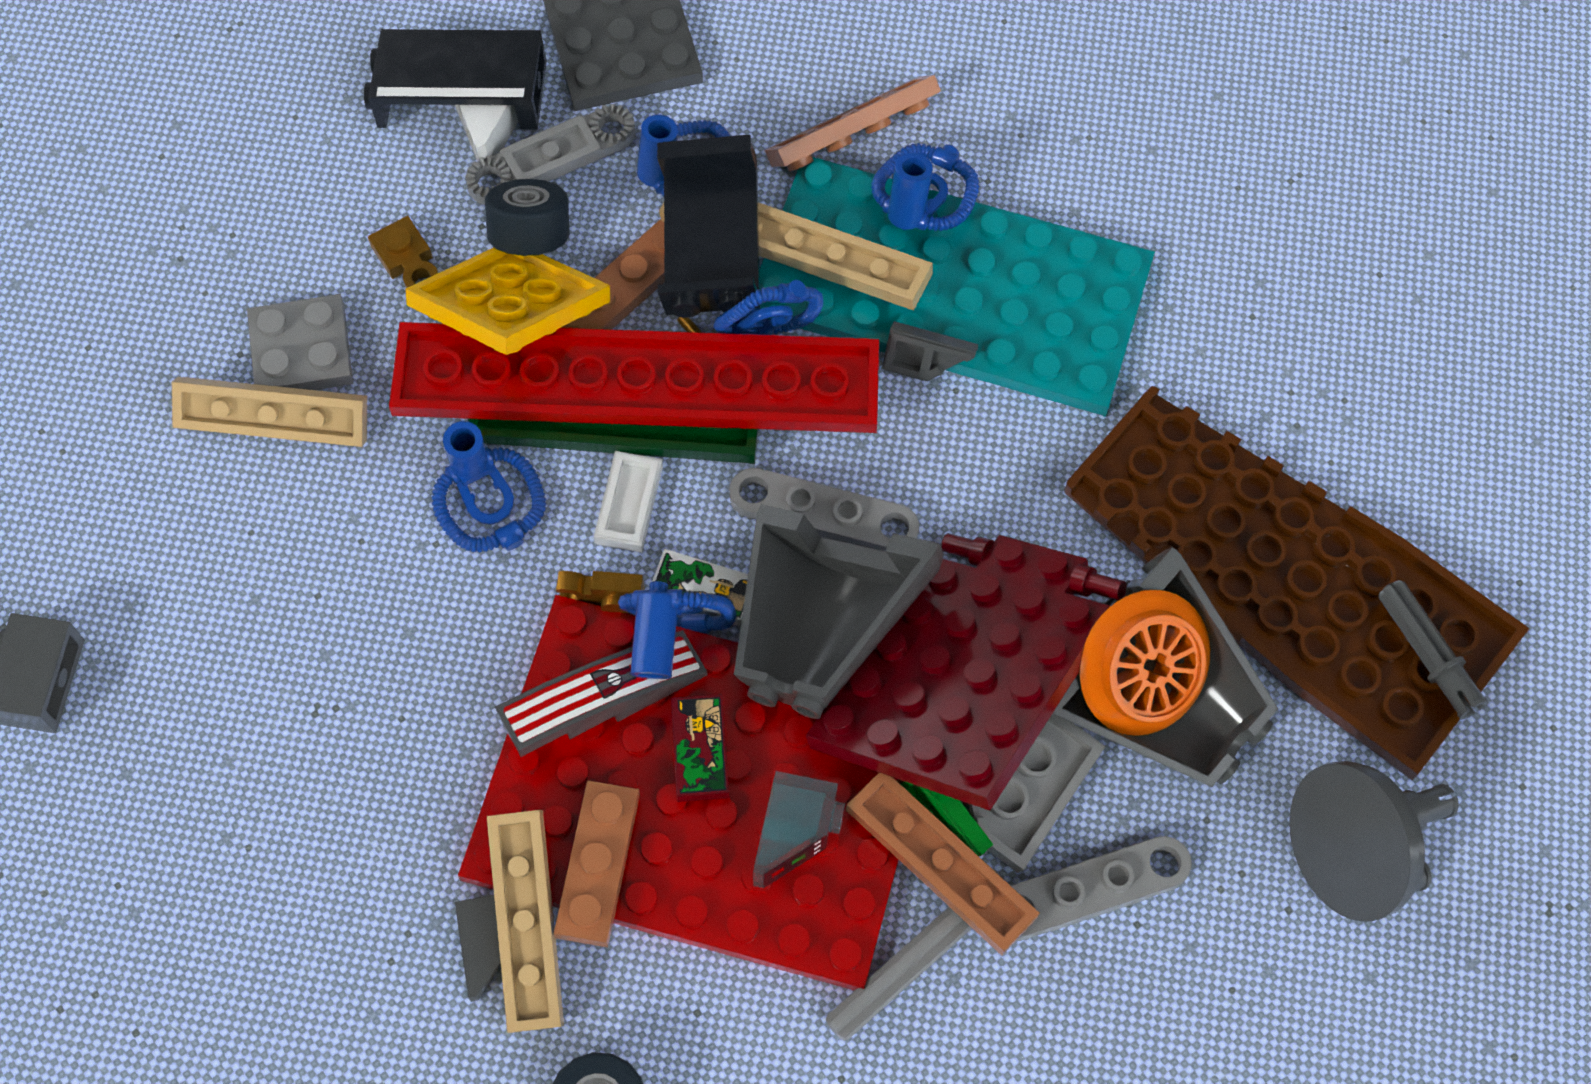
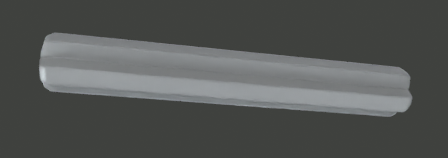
M948 907L869 977L864 989L857 988L827 1015L826 1022L829 1028L843 1041L849 1040L972 928Z

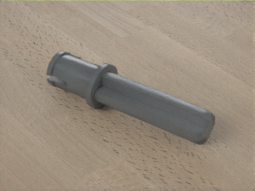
M1398 580L1384 587L1379 593L1380 601L1430 672L1427 677L1431 684H1438L1457 712L1459 719L1462 720L1474 715L1476 712L1473 708L1475 707L1479 710L1483 709L1489 701L1482 695L1463 666L1466 661L1462 656H1455L1406 583Z

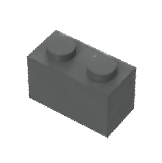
M16 613L10 614L6 629L0 631V725L49 733L57 732L85 641L71 622Z

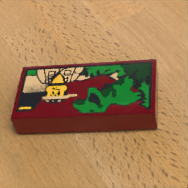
M722 694L671 698L677 802L729 798Z

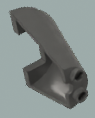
M761 504L756 516L734 675L750 687L747 696L755 702L768 707H775L777 701L791 705L792 709L801 715L819 719L823 710L936 576L943 561V551L940 544L893 533L886 551L827 539L820 537L805 514Z
M1171 547L1155 556L1143 566L1142 570L1147 574L1145 578L1126 581L1127 590L1125 596L1144 590L1168 591L1184 598L1200 614L1208 631L1211 652L1207 679L1195 703L1178 721L1161 731L1141 736L1121 734L1107 728L1092 714L1082 693L1079 671L1053 714L1213 787L1216 782L1219 784L1226 782L1238 769L1240 761L1235 755L1245 742L1248 741L1252 746L1256 745L1268 734L1273 726L1270 718L1278 710V707L1182 555ZM1109 598L1104 604L1112 606L1118 600ZM1135 636L1130 639V643L1134 646L1137 643ZM1123 649L1120 658L1127 657L1128 651ZM1184 657L1177 660L1175 663H1184ZM1147 659L1144 669L1153 671L1156 661ZM1119 667L1117 674L1125 671V668ZM1173 673L1172 678L1178 682L1182 673ZM1165 684V688L1168 695L1172 691V688L1169 685Z

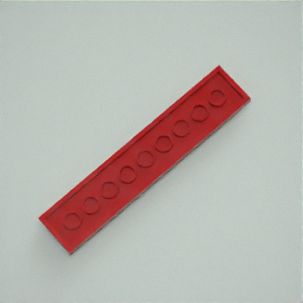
M400 322L389 409L392 416L877 433L879 339L559 328L556 332L527 344L521 350L505 355L443 323Z

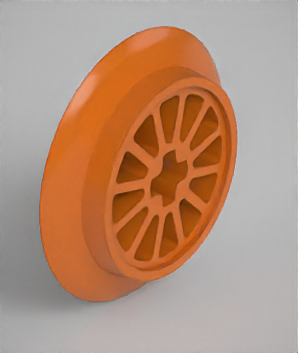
M1144 590L1125 596L1110 606L1100 616L1092 627L1084 645L1080 663V684L1087 706L1103 725L1125 735H1148L1174 724L1192 707L1207 679L1211 652L1208 631L1197 610L1177 594L1163 590ZM1135 636L1137 642L1135 646L1130 643V639ZM1123 649L1127 650L1128 656L1120 658ZM1184 657V663H1175L1177 660ZM1147 659L1156 661L1153 671L1144 669ZM1119 667L1125 668V671L1117 674ZM1173 673H1182L1178 682L1172 678ZM1165 684L1169 685L1172 688V691L1168 695L1165 688Z

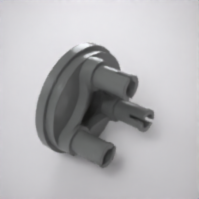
M1350 761L1332 762L1310 771L1299 783L1294 793L1289 818L1292 848L1305 880L1321 901L1333 911L1348 919L1368 922L1396 913L1416 891L1426 890L1431 884L1432 875L1430 868L1425 862L1422 830L1427 826V823L1442 818L1447 819L1457 813L1459 808L1457 796L1444 801L1439 799V797L1453 793L1454 790L1448 785L1439 784L1417 793L1411 790L1402 791L1395 782L1379 770Z

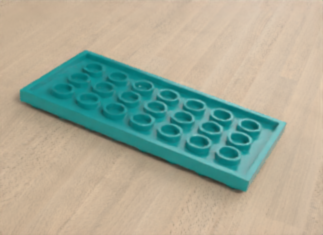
M813 157V162L797 170L782 211L932 262L933 274L913 311L764 258L759 270L760 290L763 287L778 286L781 283L788 284L797 279L803 282L805 287L816 288L822 293L823 307L821 313L812 323L800 329L827 337L879 339V352L883 353L886 351L890 329L894 321L979 344L974 359L967 362L962 361L946 369V371L1107 416L1155 251L975 202L969 217L952 229L939 231V229L937 231L933 229L928 230V228L924 231L917 228L903 230L890 222L888 214L883 212V208L874 199L871 192V183L875 174ZM891 178L885 184V190L888 195L891 193L893 181ZM929 189L928 201L929 199H934L939 192ZM948 194L946 201L932 216L939 218L952 214L958 209L963 198ZM771 300L770 302L767 301L760 304V309L784 305L791 307L793 316L802 313L807 308L809 302L780 303L776 300Z

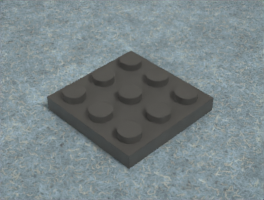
M543 0L574 112L703 83L702 69L680 0Z

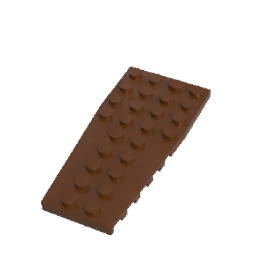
M1151 386L1067 480L1064 489L1065 494L1145 564L1168 548L1173 547L1182 555L1239 646L1286 687L1413 781L1460 719L1438 684H1431L1427 677L1430 672L1380 601L1379 593L1390 583L1398 580L1404 581L1455 656H1462L1466 663L1463 667L1480 692H1482L1530 628L1401 536L1351 506L1346 511L1325 498L1327 491L1311 481H1308L1306 485L1300 483L1282 472L1283 464L1270 456H1267L1264 461L1240 446L1242 439L1229 431H1226L1224 435L1220 434L1199 421L1201 414L1188 406H1185L1183 410L1179 409L1158 396L1160 389Z

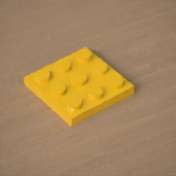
M495 247L405 289L407 306L505 355L521 350L527 344L556 332L562 326L578 318L585 317L592 311L610 302L609 284L543 254L530 256L513 255L497 250Z

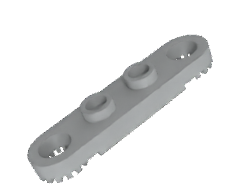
M610 104L611 106L608 107L602 105V109L597 108L595 112L585 116L581 114L500 149L499 153L490 157L487 156L485 159L479 158L478 162L474 161L472 166L467 169L465 178L468 192L476 202L485 205V196L490 190L489 187L484 189L483 186L479 187L478 184L479 179L485 175L494 174L501 178L500 184L516 179H538L549 182L628 147L635 138L633 115L620 104L618 107L615 104ZM612 121L624 125V130H621L620 134L618 132L615 133V136L611 133L608 136L606 132L603 134V131L600 130L604 124Z
M760 468L744 469L737 473L730 483V502L733 509L740 516H746L747 519H756L761 504L805 514L820 537L886 551L890 538L886 537L881 531L882 524H885L887 520L892 521V519H895V521H898L899 519L901 523L904 522L905 526L908 527V533L905 536L918 538V518L910 508L901 504ZM752 483H755V485L760 484L761 487H765L767 496L760 502L750 503L741 497L740 492H742L743 487H747V484L752 485Z
M1168 836L1155 837L1011 885L1012 888L1040 912L1038 918L1017 941L1028 940L1034 936L1049 931L1052 932L1175 890L1184 883L1191 871L1192 860L1188 849L1175 838ZM1157 851L1170 852L1171 856H1175V861L1178 862L1177 873L1170 877L1158 875L1150 865V856Z

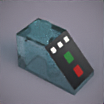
M775 771L753 869V886L765 888L825 850L830 832L840 834L846 803L836 801L838 783Z

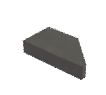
M894 321L890 329L882 369L919 380L929 381L943 374L944 370L962 361L967 362L974 359L979 344Z
M494 894L455 902L467 993L471 1002L478 1001L485 992L484 989L501 967Z

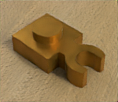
M408 215L367 236L371 248L390 277L394 279L403 274L406 288L414 285L420 278H429L438 274L437 268L428 262L433 258L429 246Z
M559 571L556 592H560V596L593 603L594 605L601 606L602 611L628 614L630 613L620 609L618 604L619 598L622 595L633 593L635 590H645L643 575L593 571L592 576H585L573 571Z

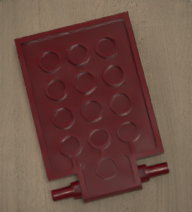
M947 533L942 540V551L967 558L971 565L977 567L974 568L943 559L936 576L823 710L821 717L815 721L805 736L810 748L991 811L1079 673L1086 639L1096 621L1110 607V605L1074 595L1088 597L1093 593L1119 601L1126 594L1127 583L1119 579L1097 574L1096 568L1088 566V560L1084 557L999 535L994 541L980 536L972 540Z

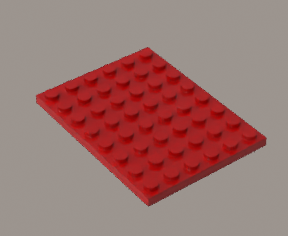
M555 595L522 693L593 661L633 647L635 615L602 611L601 606ZM676 626V632L683 630L704 665L707 676L619 722L616 721L615 717H612L572 739H569L567 734L522 757H520L507 733L458 873L460 881L494 890L487 816L543 810L552 906L559 908L587 780L639 789L640 797L613 924L854 991L857 988H865L899 859L846 811V807L879 772L811 749L805 735L817 719L801 715L793 710L791 705L777 701L775 707H768L750 699L747 696L750 687L734 675L738 642ZM722 694L729 798L677 802L671 698ZM827 835L825 850L764 888L763 874Z

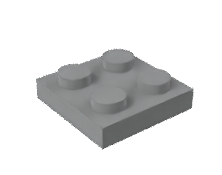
M341 294L247 308L254 384L307 390H319L353 384L345 307Z

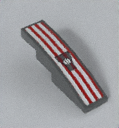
M684 631L675 633L673 669L670 679H646L630 675L633 648L631 647L549 680L495 706L497 714L520 757L567 734L569 739H572L612 717H615L616 721L619 722L707 676L704 665Z

